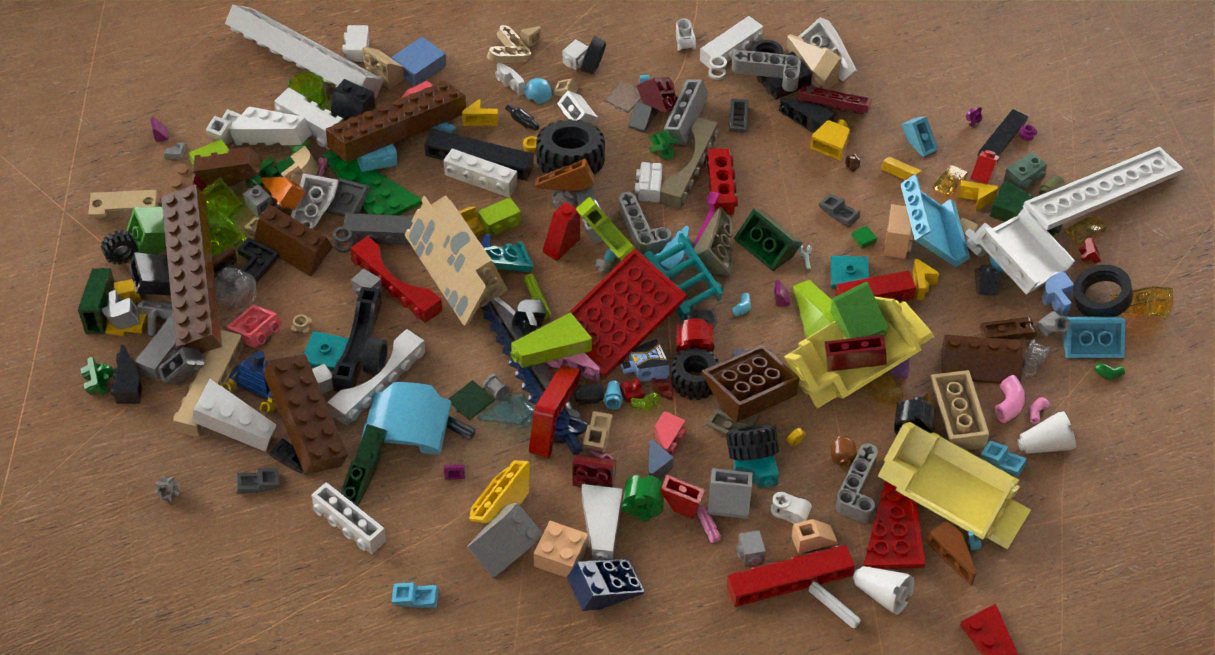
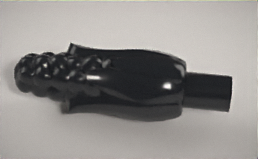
M510 104L505 107V110L511 114V117L526 129L530 128L534 131L539 129L540 126L534 120L535 117L530 116L522 108H514Z

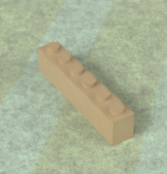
M221 330L222 347L206 352L204 366L197 371L195 380L190 383L187 396L183 397L181 407L173 417V423L178 433L200 437L204 426L191 421L194 408L209 379H212L220 386L227 382L244 348L241 334Z

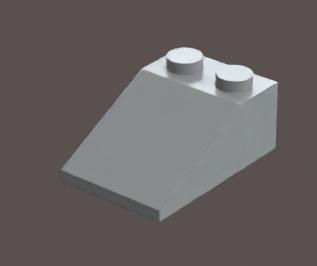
M518 503L509 504L490 521L467 548L490 576L494 578L531 548L543 535V532Z

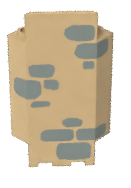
M424 195L421 200L423 204L420 209H417L412 219L413 224L410 229H407L405 237L459 320L466 326L470 323L477 309L485 306L494 298L501 296L508 289L493 261L452 201L447 196H444L430 204Z

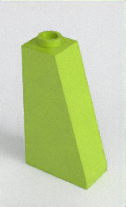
M570 312L512 342L510 354L513 361L518 362L523 368L589 352L592 350V338Z

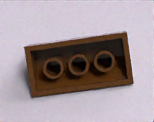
M270 204L258 219L254 240L279 252L280 259L309 276L313 275L333 248L327 237Z
M944 335L942 344V373L969 370L973 382L1001 384L1007 377L1015 375L1021 383L1023 340Z

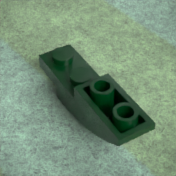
M369 424L366 425L354 462L351 461L341 490V494L356 506L361 502L374 476L383 453L381 449L387 434V430Z

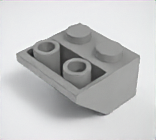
M712 468L707 514L748 519L753 473Z

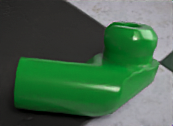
M1104 363L1095 365L1097 374L1107 380L1125 374L1123 366L1112 368Z

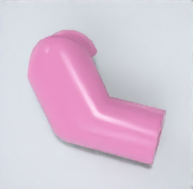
M1040 397L1030 405L1031 423H1039L1040 411L1049 408L1050 403L1046 398Z

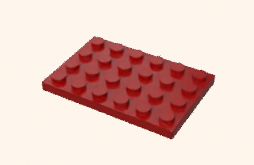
M634 249L568 313L571 312L591 336L592 350L585 352V354L600 368V374L606 378L630 355L632 349L639 346L688 297L640 252Z

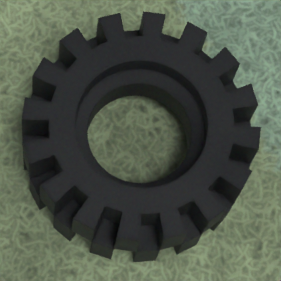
M120 230V233L114 231L115 234L113 235L109 233V237L105 236L103 238L104 241L101 242V249L106 260L114 265L116 262L120 265L122 261L127 263V259L131 260L132 255L138 252V246L133 235L129 231L124 232V230Z

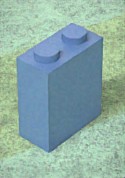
M420 37L391 57V59L403 66L404 79L413 86L421 84L446 67L444 51L439 50L432 42L427 41L423 37Z

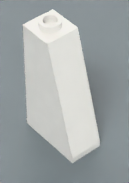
M582 484V504L592 560H613L623 489Z

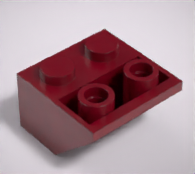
M656 77L637 85L642 102L661 112H671L678 97L675 94L674 83L670 77Z
M576 455L572 462V486L582 488V484L613 488L616 475V460Z

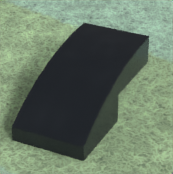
M282 438L270 451L269 455L288 468L302 473L303 469L293 445Z

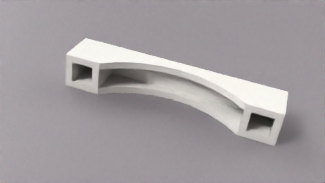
M406 329L394 340L391 357L379 374L359 386L340 390L327 402L331 416L346 426L355 421L365 408L367 409L371 406L374 393L383 392L393 382H396L402 373L408 371L417 359L423 357L425 353L424 340Z

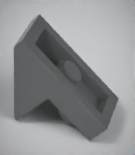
M636 102L628 127L645 133L659 110L644 102Z

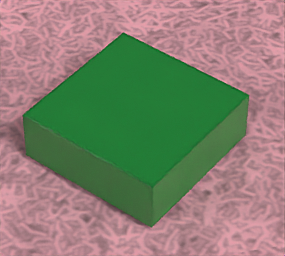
M868 226L855 230L851 234V237L861 249L877 242L876 235Z

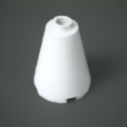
M1062 411L1020 434V439L1017 442L1021 451L1024 450L1026 454L1072 450L1076 448L1074 432H1071L1069 427L1071 425L1065 412Z
M862 566L855 571L853 576L855 585L896 615L906 608L908 604L905 601L907 595L912 596L914 589V577L906 573Z

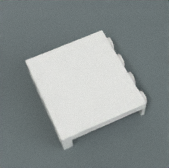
M1023 208L1018 216L993 229L990 226L986 227L976 239L1026 295L1046 284V281L1051 276L1063 271L1066 273L1075 262L1068 252L1026 208Z

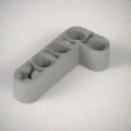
M737 50L733 53L732 70L735 73L783 78L782 87L784 90L792 92L798 88L801 61L797 56Z
M624 192L620 195L619 212L636 250L643 256L644 253L650 250L653 255L660 253L666 243L671 242V231L665 227L650 230L635 195L631 192Z
M867 443L860 447L838 492L835 506L839 514L862 523H867L872 519L875 506L874 501L870 497L861 494L876 463L878 450L873 444Z

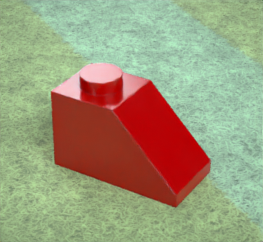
M982 151L970 179L988 185L994 176L999 156H996V153L992 151Z
M667 474L660 490L674 512L691 519L694 518L704 493V489Z

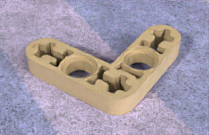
M500 26L497 37L505 46L490 47L487 58L494 63L528 62L531 56L529 48L510 27Z

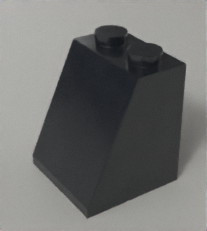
M343 79L334 89L331 116L335 118L339 116L343 118V121H346L351 117H356L366 111L376 109L374 91L346 79Z

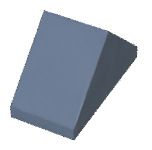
M650 440L648 475L660 479L673 469V457L654 440Z

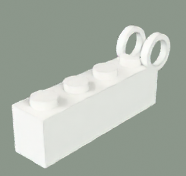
M748 16L700 48V61L710 68V78L714 80L723 79L726 76L725 67L727 62L732 60L733 53L737 50L747 51L756 42L761 41L764 26ZM721 70L723 74L716 76L712 74V71Z

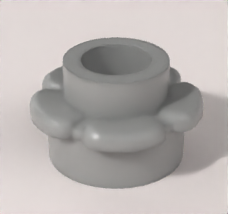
M597 259L596 265H594L598 267V271L609 272V268H613L611 260Z

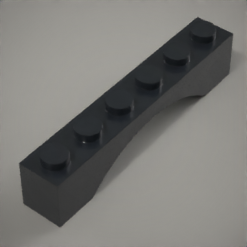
M361 286L356 302L351 333L346 348L340 359L336 362L332 374L333 389L336 392L356 386L362 367L365 345L372 336L382 305L380 289Z

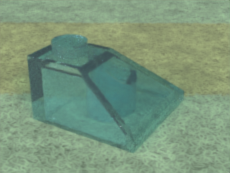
M505 394L477 418L480 421L524 426L531 421L534 410L524 394Z

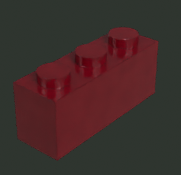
M884 335L824 341L828 372L887 365Z

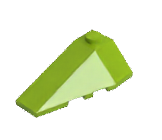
M807 280L793 286L796 303L800 310V318L804 326V333L807 338L835 321L830 312L832 300L812 281Z

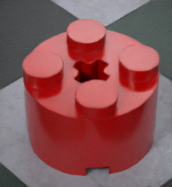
M688 319L683 321L681 326L677 324L675 327L677 353L679 354L682 350L686 351V348L694 349L695 347H699L701 350L705 348L707 352H713L715 349L713 325L710 322L706 324L703 319Z

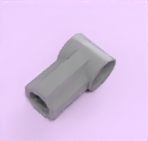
M1052 311L1038 321L1037 326L1044 335L1048 336L1052 332H1066L1069 329L1070 321L1067 317L1060 316Z

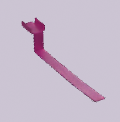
M710 191L706 199L709 212L693 243V249L715 213L714 204H716L720 195L717 192L711 193Z

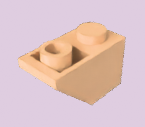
M814 519L793 524L792 540L798 554L837 545L838 543L831 525Z

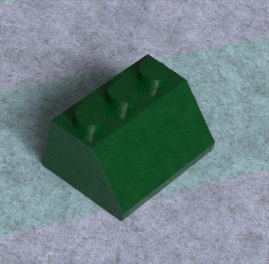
M754 208L733 238L772 271H775L793 258L803 243L766 212Z

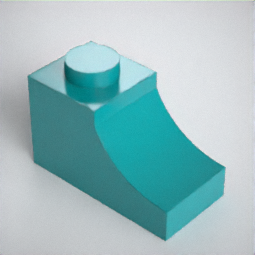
M774 455L755 460H734L733 470L753 473L752 481L757 484L758 488H770L778 485L779 471Z

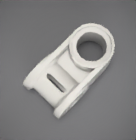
M684 18L676 22L678 51L687 48L696 49V39L692 23Z
M777 492L773 496V504L770 511L776 518H781L795 524L807 520L812 505L805 499L794 497L785 492Z

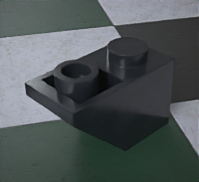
M980 265V268H975L976 293L979 295H998L999 272L994 270L992 266Z

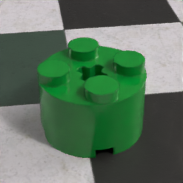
M640 475L629 477L624 488L622 511L644 522L661 514L664 496L660 490L663 482L651 475H647L646 478H640Z

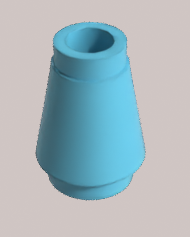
M614 380L608 383L603 399L606 407L609 409H618L623 403L620 384Z

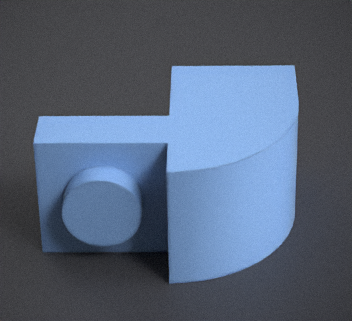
M1064 271L1051 276L1046 281L1042 295L1043 304L1045 306L1052 304L1053 309L1060 316H1066L1069 313L1071 302L1068 297L1071 296L1074 286Z

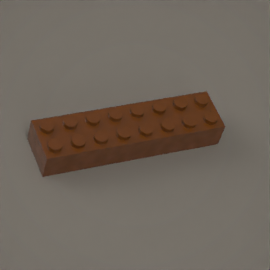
M439 82L434 86L424 88L419 92L396 99L391 103L381 105L376 109L366 111L361 115L351 117L346 121L326 128L327 147L343 160L349 162L461 116L462 111L466 109V96L448 82Z

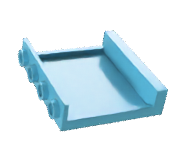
M916 174L901 183L915 241L954 267L970 259L955 202L950 199L941 205L922 192Z

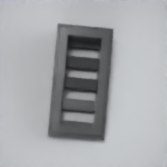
M731 99L729 131L747 132L748 100ZM733 124L743 125V127L733 126Z

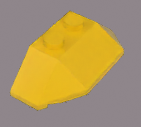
M514 460L508 468L500 472L471 507L470 521L490 523L506 505L514 503L521 505L529 493L530 463L528 461Z

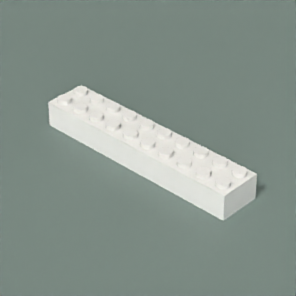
M232 5L225 22L226 25L231 27L230 30L236 33H243V37L249 40H256V44L265 48L267 46L270 48V52L283 55L282 58L287 61L296 62V66L299 68L309 69L310 74L314 76L320 75L323 77L322 80L327 83H334L337 87L343 79H346L374 91V97H377L384 81L379 76L253 8Z

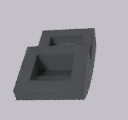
M829 194L819 203V207L824 212L847 227H850L860 218L859 211L846 206L845 200L835 195Z
M258 468L257 473L236 474L237 494L264 492L279 488L280 485L278 468Z

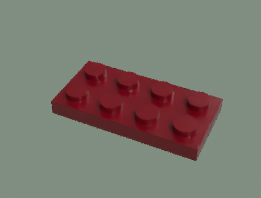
M805 84L798 95V99L803 102H815L824 107L835 106L836 109L842 111L850 109L854 110V113L857 114L867 113L872 102V98Z

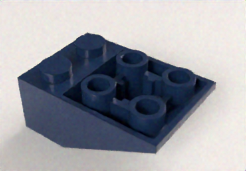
M629 559L577 562L567 576L582 611L600 610L645 592Z

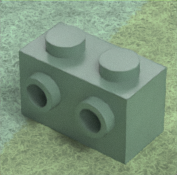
M1031 152L1006 168L1004 181H1009L1021 190L1029 189L1032 184L1041 181L1045 177L1047 164Z

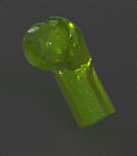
M652 392L643 399L632 398L631 407L650 410L659 402V395Z

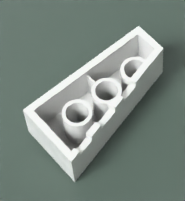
M209 379L194 408L191 420L196 424L266 452L276 428L275 423L212 379Z

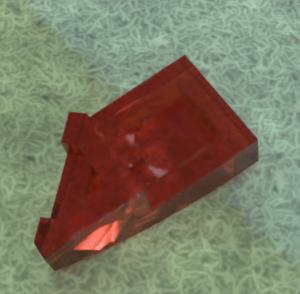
M669 371L667 378L657 380L656 377L652 378V391L668 400H672L671 371Z

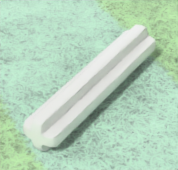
M813 582L810 585L809 592L850 627L855 629L860 624L861 619L818 582Z

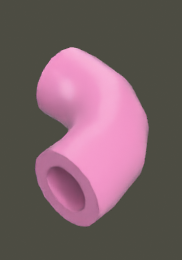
M1015 375L1007 377L1000 384V388L1005 394V400L995 406V414L1002 423L1009 422L1019 415L1025 404V391Z

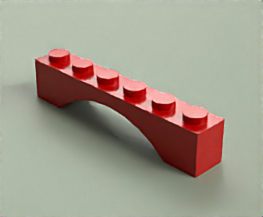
M368 236L350 248L352 262L356 266L359 265L362 269L364 268L379 277L381 285L388 291L390 296L396 297L401 305L411 310L417 319L420 318L424 323H427L443 311L442 299L429 288L412 286L394 277L382 262L380 246Z

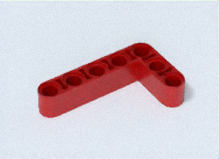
M561 365L537 402L533 413L529 453L546 458L550 457L553 449L557 418L579 383L580 369Z

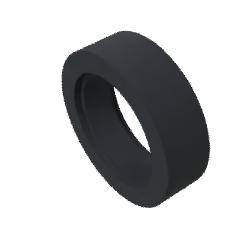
M1113 265L1093 266L1083 271L1074 282L1073 293L1076 306L1087 317H1116L1125 312L1132 303L1133 290L1131 279L1119 267ZM1102 281L1114 282L1122 288L1118 297L1109 302L1096 303L1085 297V292L1091 285Z

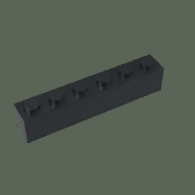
M432 129L425 142V155L427 157L444 160L450 150L455 149L516 170L517 179L525 181L528 180L534 167L533 153Z

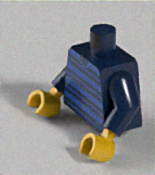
M254 352L249 358L241 360L235 366L229 376V382H225L221 386L224 389L228 386L229 392L232 393L235 391L234 383L237 382V386L268 400L261 403V411L267 410V413H271L276 409V405L273 402L274 398L263 374L268 360L265 359L263 352Z

